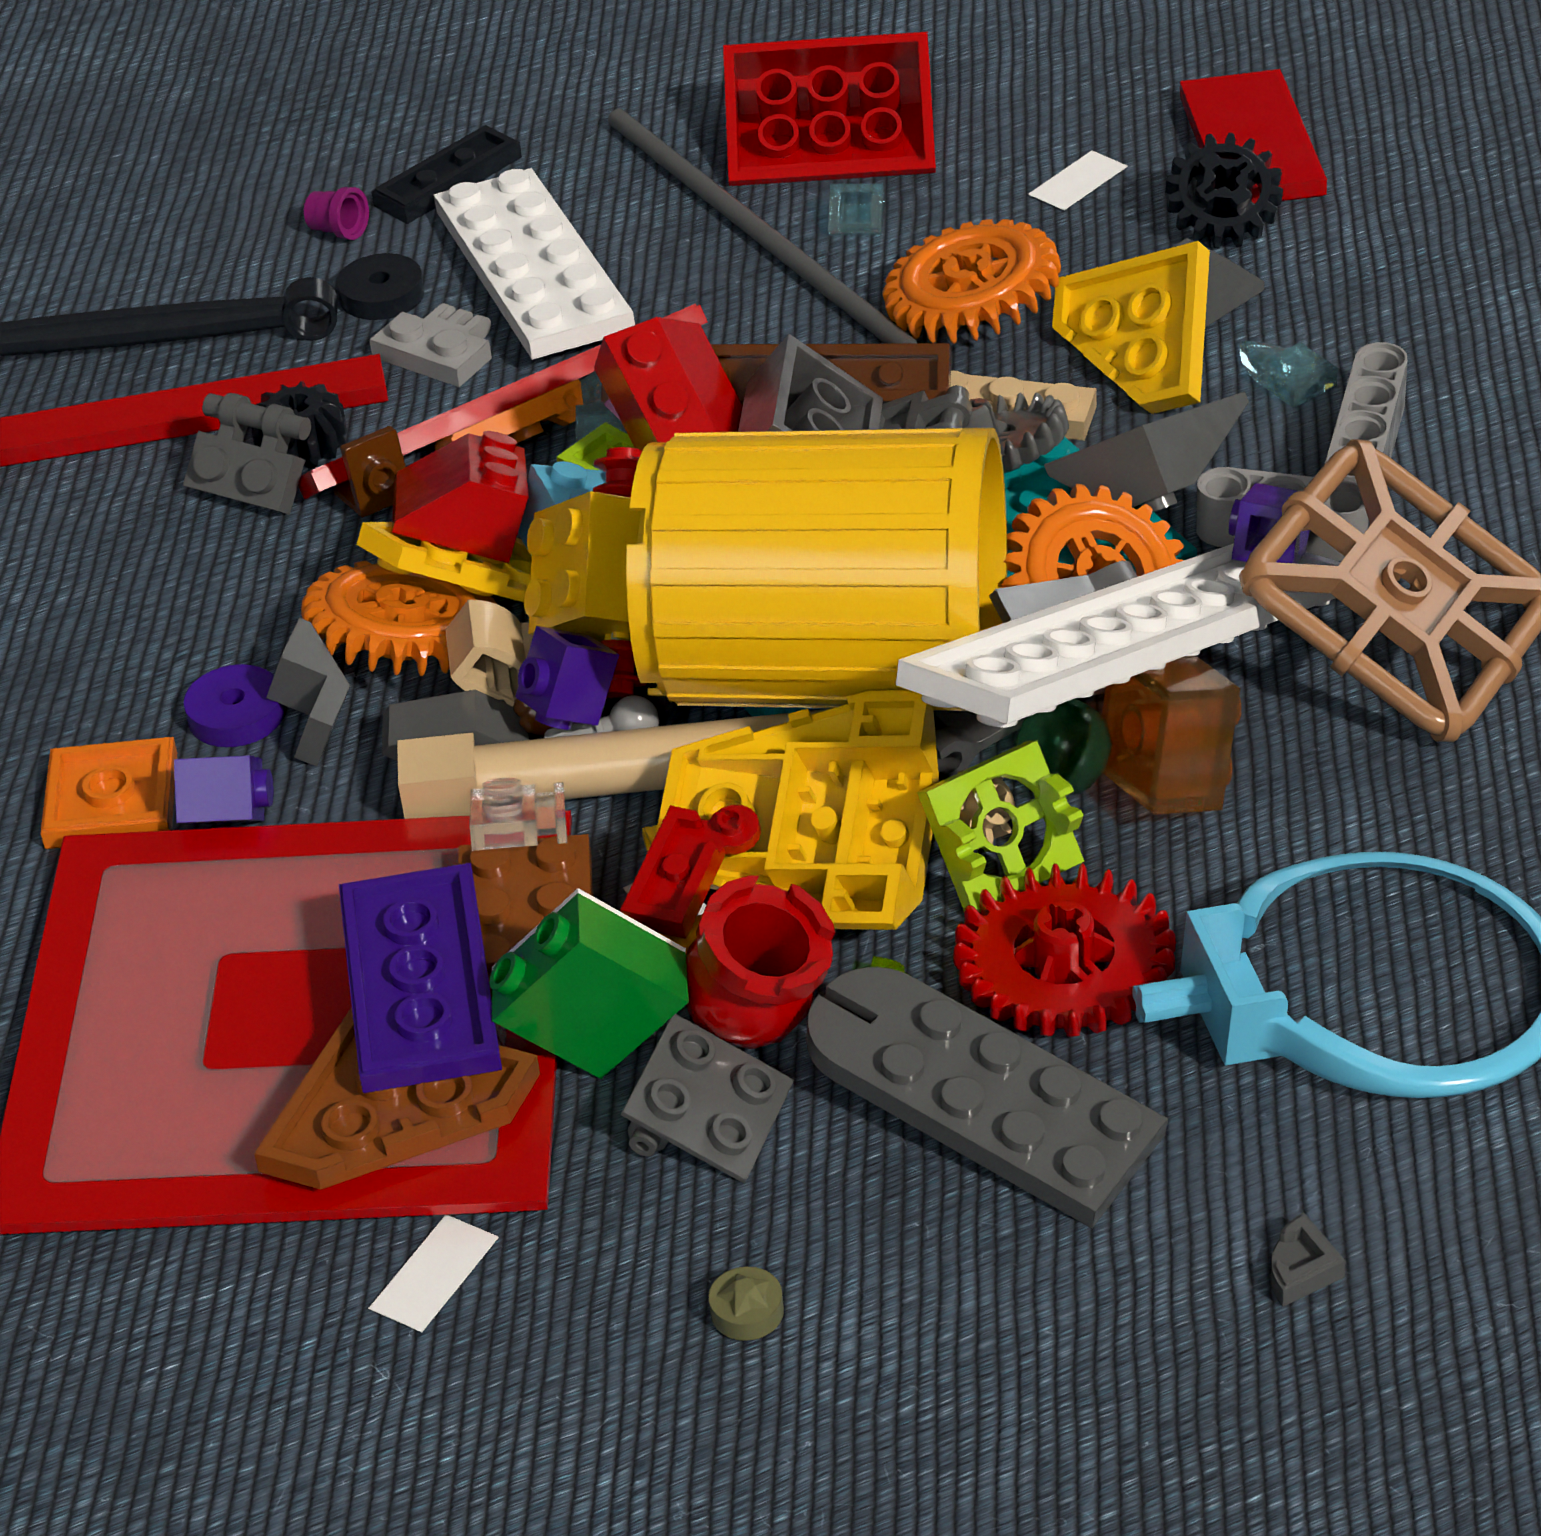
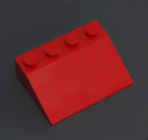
M928 32L723 45L729 186L936 173Z

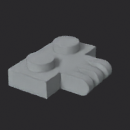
M445 303L440 304L424 319L401 312L369 339L372 355L380 354L381 361L457 387L462 386L492 359L489 340L484 339L491 329L490 319L482 315L473 316L472 312L463 309L456 311L454 306Z

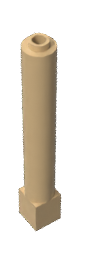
M828 709L810 710V713L812 715ZM790 713L475 745L473 733L397 740L398 787L404 819L482 815L483 808L664 790L673 748L750 726L753 732L788 722V714Z

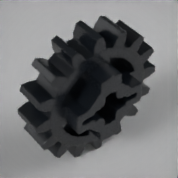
M1228 133L1223 144H1217L1213 135L1208 134L1205 139V147L1202 149L1191 142L1186 145L1185 159L1174 157L1171 168L1173 175H1168L1166 179L1165 193L1170 194L1167 198L1166 208L1168 213H1178L1177 229L1182 230L1189 226L1194 227V242L1201 241L1205 235L1213 236V246L1217 249L1221 247L1223 238L1231 237L1236 247H1241L1244 233L1246 232L1259 239L1263 232V222L1274 224L1278 209L1276 206L1281 205L1283 188L1279 187L1282 175L1281 169H1269L1272 153L1266 151L1256 155L1254 153L1255 140L1252 138L1247 140L1243 146L1235 145L1234 133ZM1194 177L1197 180L1195 195L1191 197L1188 186ZM1257 184L1260 196L1254 204L1251 201L1252 188Z

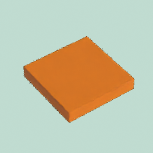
M174 737L50 749L41 824V837L44 848H61L63 837L67 835L172 830L175 791L174 759H177Z

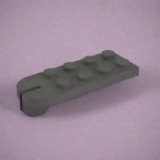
M866 967L846 972L826 986L825 998L818 995L811 1005L808 1015L806 1044L812 1061L824 1075L1090 1228L1095 1226L1165 1136L1168 1123L1167 1117L916 978L898 970L883 967Z

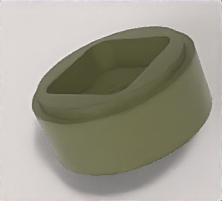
M757 1267L731 1269L720 1275L714 1281L709 1291L711 1320L720 1333L731 1339L747 1341L762 1338L774 1331L783 1318L784 1305L781 1285L775 1276L764 1269Z

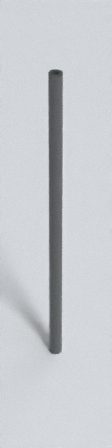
M618 108L610 113L608 123L611 127L884 344L917 343L913 337L623 109Z

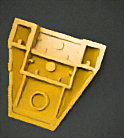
M866 690L846 696L848 704L812 715L809 709L806 708L788 714L789 721L755 732L752 731L750 726L672 749L656 834L670 805L695 810L701 819L708 821L715 812L723 807L743 805L751 808L757 814L761 827L760 839L754 847L737 855H725L710 887L711 889L718 890L728 881L749 875L759 876L756 884L773 885L785 891L789 890L792 883L804 889L822 904L834 924V929L896 930L922 902L933 832L917 792L939 782L933 706L922 701V694L910 690Z

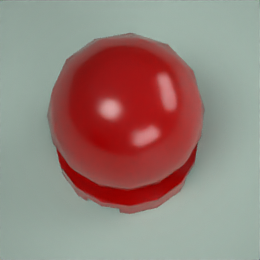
M753 875L728 881L710 896L696 930V939L689 946L686 953L689 1003L685 1006L694 1023L733 1046L747 1049H755L781 1042L808 1015L815 989L823 983L833 960L831 941L835 934L834 924L822 904L804 889L792 883L788 891L773 885L756 884L759 876Z

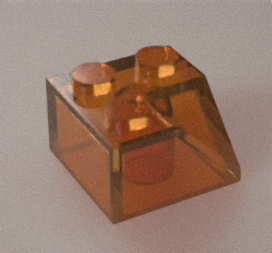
M1184 656L1166 663L1163 669L1148 670L1130 677V681L1126 683L1106 686L1095 767L1153 815L1223 810L1226 786L1232 778L1233 768L1230 756L1234 729L1240 720L1242 710L1239 696L1240 688L1197 656Z

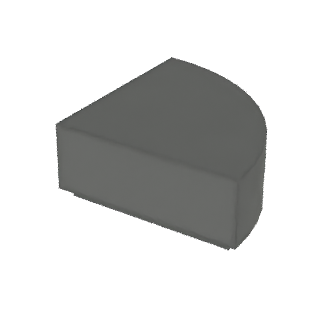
M1304 1212L1290 1220L1280 1232V1239L1275 1245L1271 1257V1285L1282 1307L1345 1277L1346 1260Z

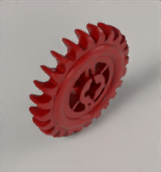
M1054 863L1047 886H1042L1035 879L1033 870L1028 867L1024 875L1025 891L1023 892L1015 890L1008 877L1003 876L1000 881L1002 902L995 901L987 889H982L979 898L981 914L974 906L967 905L964 911V924H958L955 930L956 945L953 950V963L959 970V984L964 989L971 991V1001L982 1008L990 1007V1016L998 1021H1005L1013 1017L1015 1029L1027 1031L1033 1025L1040 1026V1035L1051 1037L1057 1028H1064L1068 1037H1077L1080 1035L1081 1028L1086 1026L1094 1033H1101L1106 1031V1021L1112 1020L1118 1025H1123L1132 1020L1131 1010L1136 1011V1003L1132 996L1133 986L1166 981L1167 977L1175 970L1174 952L1176 950V936L1173 930L1169 929L1168 913L1165 910H1160L1156 914L1154 895L1148 893L1140 904L1136 905L1137 887L1133 879L1127 882L1122 892L1116 895L1113 894L1114 881L1110 869L1105 871L1102 881L1095 888L1089 887L1087 868L1083 863L1079 866L1077 877L1072 884H1065L1058 864ZM1097 962H1110L1109 966L1103 971L1095 965ZM1022 967H1035V972L1039 979L1023 970Z

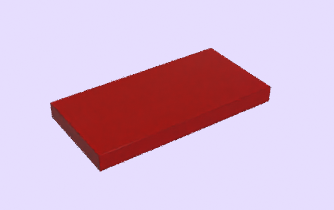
M1281 69L1180 81V99L1200 149L1205 147V139L1208 134L1213 135L1217 144L1225 143L1228 133H1234L1235 145L1243 146L1247 140L1252 138L1255 140L1254 153L1259 155L1262 152L1270 151L1272 159L1269 169H1281L1282 175L1279 187L1283 188L1282 201L1320 197L1327 194L1326 175ZM1257 184L1252 188L1251 201L1254 204L1260 196Z

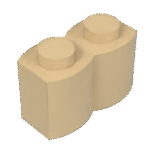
M468 600L445 629L452 680L465 691L476 689L497 700H504L506 704L513 707L518 688L519 669L522 662L527 658L533 635L528 634L529 623H520L513 613L495 603L484 600Z

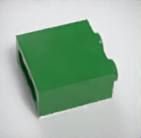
M579 888L545 916L533 930L492 966L489 982L492 989V1021L600 1079L689 1003L686 948Z

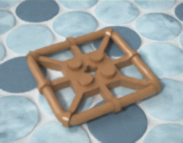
M1350 440L1346 446L1329 458L1303 491L1294 492L1282 506V516L1250 553L1244 569L1239 574L1243 593L1253 597L1266 611L1333 661L1330 665L1332 670L1341 677L1347 672L1414 725L1430 733L1432 738L1438 742H1455L1462 733L1474 725L1503 684L1510 683L1518 675L1522 668L1521 658L1541 632V573L1467 516L1470 513L1468 508L1460 502L1453 506L1388 455L1374 448L1369 440ZM1347 475L1355 476L1370 522V526L1364 534L1324 504ZM1387 486L1439 525L1430 538L1395 512ZM1311 530L1345 556L1338 566L1278 563L1277 560L1300 532ZM1453 536L1504 576L1477 574L1446 551L1443 546ZM1400 578L1406 580L1411 585L1408 590L1397 582ZM1284 591L1330 593L1366 621L1352 639L1348 641ZM1470 601L1523 604L1525 611L1505 639L1502 640L1466 613L1464 609ZM1378 630L1414 657L1428 702L1362 652ZM1446 634L1481 660V672L1459 702L1439 645Z

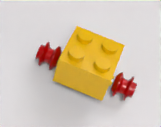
M631 447L607 449L606 457L594 460V467L606 473L605 483L595 486L593 491L535 512L534 520L531 522L527 534V548L532 555L531 581L526 588L524 596V608L529 616L528 634L534 635L536 626L587 634L620 654L606 698H623L634 695V688L647 685V683H640L638 675L635 674L627 607V544H637L641 511H630L629 508L634 475L642 450Z

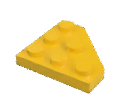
M1199 241L1059 277V285L1055 287L1052 328L1076 347L1090 362L1149 413L1154 414L1200 403L1210 250Z
M362 522L356 545L377 556V564L386 570L400 574L416 573L457 584L464 590L481 596L498 595L524 602L525 591L531 581L532 556L519 538H516L508 564L392 533V522Z

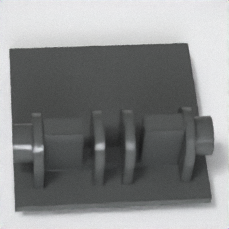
M675 1014L670 1018L621 1113V1116L631 1121L628 1127L629 1145L639 1155L652 1156L655 1151L663 1150L668 1142L736 1180L745 1183L794 1079Z

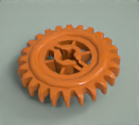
M985 219L979 225H973L971 221L962 223L960 229L946 228L942 230V235L938 237L930 235L923 239L924 245H914L906 251L907 257H900L894 263V269L888 273L882 295L889 318L902 330L906 331L909 328L910 334L914 339L920 337L922 328L925 326L929 340L932 343H936L939 329L945 326L949 340L955 344L957 342V330L961 325H966L972 338L977 341L979 337L978 327L980 322L984 320L991 324L996 334H1000L999 315L1002 313L1010 315L1016 325H1020L1021 317L1018 304H1025L1032 313L1037 314L1038 303L1035 293L1046 301L1051 299L1050 286L1057 287L1059 285L1058 274L1061 271V262L1055 242L1048 238L1044 231L1032 228L1028 223L1019 222L1014 225L1013 220L1002 219L997 224H994L993 219Z
M1075 484L1070 492V496L1063 489L1054 488L1049 493L1047 500L1042 498L1033 499L1027 508L1028 513H1020L1014 518L1012 529L1016 532L1007 534V550H1013L1014 552L1006 554V559L1003 562L1007 564V571L1015 574L1007 577L1002 582L1001 588L1088 575L1115 562L1126 561L1119 553L1121 550L1133 563L1137 576H1141L1184 561L1175 557L1181 552L1184 545L1180 540H1167L1164 535L1171 526L1166 520L1153 523L1150 520L1153 511L1150 505L1144 504L1137 510L1132 508V495L1127 492H1123L1116 501L1112 499L1110 489L1104 485H1099L1093 496H1091L1088 488L1083 484ZM1095 539L1108 541L1116 547L1113 549L1109 546L1097 545ZM1066 545L1075 560L1072 565L1058 562L1059 553Z
M360 561L355 562L354 568L348 565L337 567L334 569V572L324 573L317 581L313 582L307 588L306 595L302 599L301 615L304 620L312 623L322 641L326 638V647L332 656L342 643H346L345 660L347 665L353 663L359 651L366 650L369 651L368 667L371 672L375 670L378 659L383 656L392 660L393 672L396 676L400 673L403 661L412 659L417 662L419 675L423 676L427 668L428 656L436 657L444 674L448 672L450 667L445 629L468 600H484L495 604L497 602L491 596H481L468 592L457 584L416 573H395L380 567L378 564Z

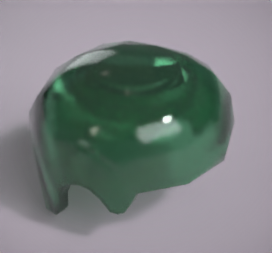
M1077 699L1056 705V709L1051 712H1038L1026 717L1015 740V746L1026 741H1038L1050 774L1058 773L1072 785L1074 792L1066 796L1067 798L1071 795L1081 794L1095 783L1106 770L1113 747L1107 720L1090 705Z

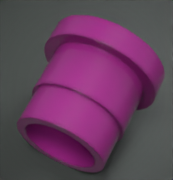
M341 187L337 191H314L309 194L305 201L304 219L307 226L312 230L334 233L340 239L355 240L364 233L369 219L368 201L365 194L356 187Z

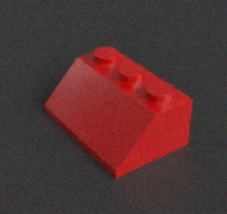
M655 317L603 337L594 369L635 448L643 451L648 443L670 441L674 437V433L738 432L743 405L700 323Z
M484 431L482 437L468 433L399 470L394 481L392 533L509 564L529 497L525 448L516 446L517 441L514 438L502 433Z

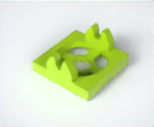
M1037 740L1026 741L917 792L964 911L967 905H972L978 912H981L979 898L982 889H987L995 901L1002 902L1000 893L1002 877L983 873L987 863L983 855L973 852L974 850L982 848L986 852L997 853L1005 876L1008 877L1013 888L1019 892L1025 890L1024 875L1028 867L1033 870L1035 879L1041 883L1050 878L1051 868L1054 863L1058 864L1060 873L1084 862L1073 833L1074 830L1080 827L1084 815L1081 809L1072 807L1067 802L1066 796L1074 792L1073 787L1058 773L1050 774ZM1003 777L1017 780L1034 793L1035 798L1017 807L1009 802L1000 801L992 779ZM972 790L979 808L972 818L970 828L959 818L961 807ZM995 808H1000L1007 812L1013 825L1012 835L1001 846H994L988 842L983 832L984 819L987 813ZM1043 818L1046 824L1043 846L1035 860L1026 867L1018 844L1023 837L1024 827Z

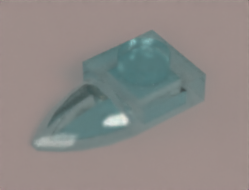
M1242 341L1240 343V359L1247 373L1257 383L1293 408L1337 386L1338 368L1301 342L1290 348L1265 342Z

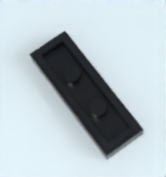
M484 125L371 191L373 205L396 219L409 224L436 208L434 194L448 191L452 186L459 183L481 182L522 158L520 142Z

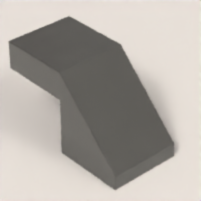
M302 618L298 619L282 653L266 698L310 715L294 758L317 767L336 725L350 684L312 623Z
M474 689L390 704L383 712L382 754L398 761L397 740L473 733L475 745L529 740V733L520 726L521 718L515 713L512 706Z

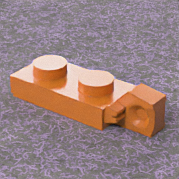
M577 379L436 441L434 447L438 450L468 433L482 437L484 431H494L509 435L518 443L543 432L540 421L549 420L558 425L566 426L591 411L592 408L589 405L581 382Z

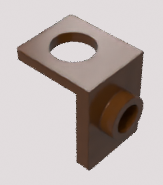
M387 426L343 444L340 447L348 481L334 486V492L336 496L362 518L393 505L396 473L406 467L397 431L392 426Z

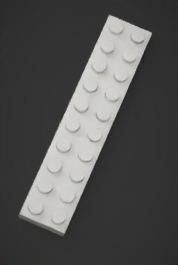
M1233 543L899 659L896 686L922 694L921 699L926 704L943 708L959 707L976 713L977 720L985 725L1012 727L1018 723V720L1038 712H1051L1056 709V705L1075 698L1090 697L1098 689L1111 684L1126 683L1130 681V677L1142 672L1163 669L1168 662L1184 656L1199 655L1202 649L1218 643H1230L1234 640V637L1246 632L1264 630L1267 624L1278 621V619L1266 611L1253 597L1243 593L1239 574L1244 569L1246 562L1231 559ZM1306 552L1297 564L1338 566L1341 562ZM1284 591L1306 609L1314 606L1328 605L1330 600L1336 598L1330 593Z

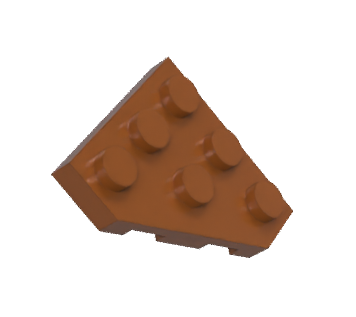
M351 1007L254 1152L258 1172L322 1190L510 1124L540 1075L538 1057L535 1054L499 1045L502 1070L363 1093L359 1076Z

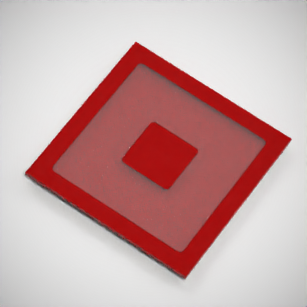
M571 810L64 836L0 1133V1234L548 1210L557 1055L496 1024L498 1044L537 1055L540 1069L538 1079L510 1124L322 1190L258 1172L254 1152L352 1007L339 884L458 865L460 845L570 836L572 826Z

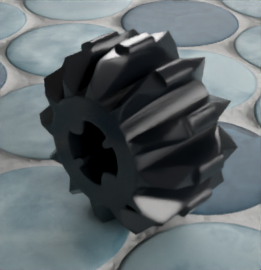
M301 381L296 387L289 388L280 384L278 392L261 394V403L256 405L267 408L271 404L290 407L295 415L310 419L311 431L307 439L291 438L286 453L304 459V465L309 464L317 468L320 459L331 460L336 458L337 449L341 445L346 444L345 435L347 428L343 405L339 402L338 394L327 392L324 384H317L310 388L306 386L304 381ZM251 427L253 443L255 446L261 447L264 434L262 430Z

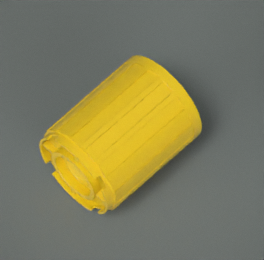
M994 428L674 433V437L670 441L648 443L640 455L634 475L629 508L630 511H641L637 544H627L626 583L630 639L637 675L640 683L657 684L656 688H648L649 696H667L668 700L677 703V706L835 708L848 704L846 696L866 690H908L896 686L899 659L1003 624L989 597L995 589L1001 588L1002 582L1007 578V564L1003 562L1007 554L1004 471L999 438ZM933 706V710L967 711L959 707L943 708Z

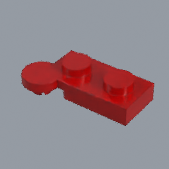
M670 805L620 912L657 933L687 939L725 855L744 853L754 847L760 839L761 827L757 814L746 806L730 805L715 812L708 821L701 819L695 810Z

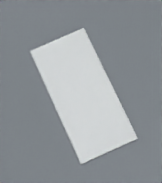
M1090 151L1028 193V195L1066 210L1128 166L1095 151Z
M445 1215L368 1309L423 1332L499 1237L454 1217Z

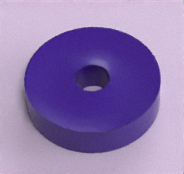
M237 664L214 669L199 677L188 688L184 697V709L191 733L198 740L217 747L244 746L268 736L280 725L285 714V705L266 698L274 674L258 666Z

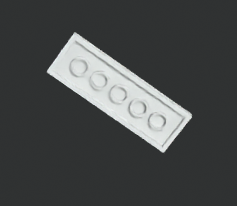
M532 168L526 170H507L501 173L499 177L478 183H459L452 186L448 191L434 194L437 214L532 360L603 340L604 336L635 325L632 309Z

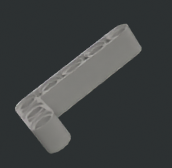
M1375 342L1367 344L1357 351L1325 463L1335 452L1346 446L1352 439L1369 440L1374 448L1390 458L1392 457L1405 407L1408 360L1407 353L1403 348L1387 342ZM1233 467L1209 469L1202 473L1197 480L1196 533L1202 541L1210 545L1225 547L1233 544L1235 536L1229 535L1228 526L1234 501L1236 499L1241 500L1255 483L1303 491L1314 477ZM1347 475L1324 504L1364 534L1369 528L1370 522L1355 476ZM1309 530L1306 552L1335 561H1342L1345 556Z

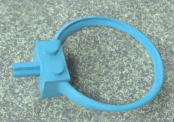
M1357 852L1317 858L1273 871L1257 879L1245 890L1237 903L1187 911L1180 967L1183 978L1133 986L1132 996L1136 1003L1135 1014L1139 1023H1146L1200 1013L1225 1066L1283 1056L1303 1069L1326 1080L1373 1094L1406 1098H1441L1472 1093L1501 1084L1521 1074L1541 1059V1012L1524 1034L1505 1048L1491 1055L1469 1062L1444 1066H1420L1397 1062L1377 1055L1336 1035L1307 1016H1304L1296 1023L1287 1014L1288 1000L1282 991L1265 993L1246 952L1240 953L1242 938L1248 939L1256 932L1259 921L1266 909L1280 894L1290 887L1325 873L1354 868L1387 867L1422 871L1443 876L1475 888V892L1496 903L1520 923L1536 944L1540 954L1541 916L1524 900L1504 886L1486 876L1447 861L1396 852Z

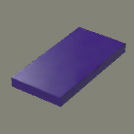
M471 863L339 884L359 1076L363 1093L502 1070L496 1024L492 1021V998Z

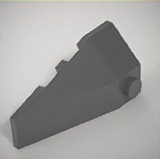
M1244 391L1139 426L1044 464L1049 477L1070 488H1073L1075 484L1085 485L1091 496L1094 495L1099 485L1107 486L1110 489L1112 499L1116 501L1123 492H1127L1132 495V507L1138 505L1141 507L1144 504H1148L1153 508V513L1178 503L1174 491L1196 483L1249 403V400Z

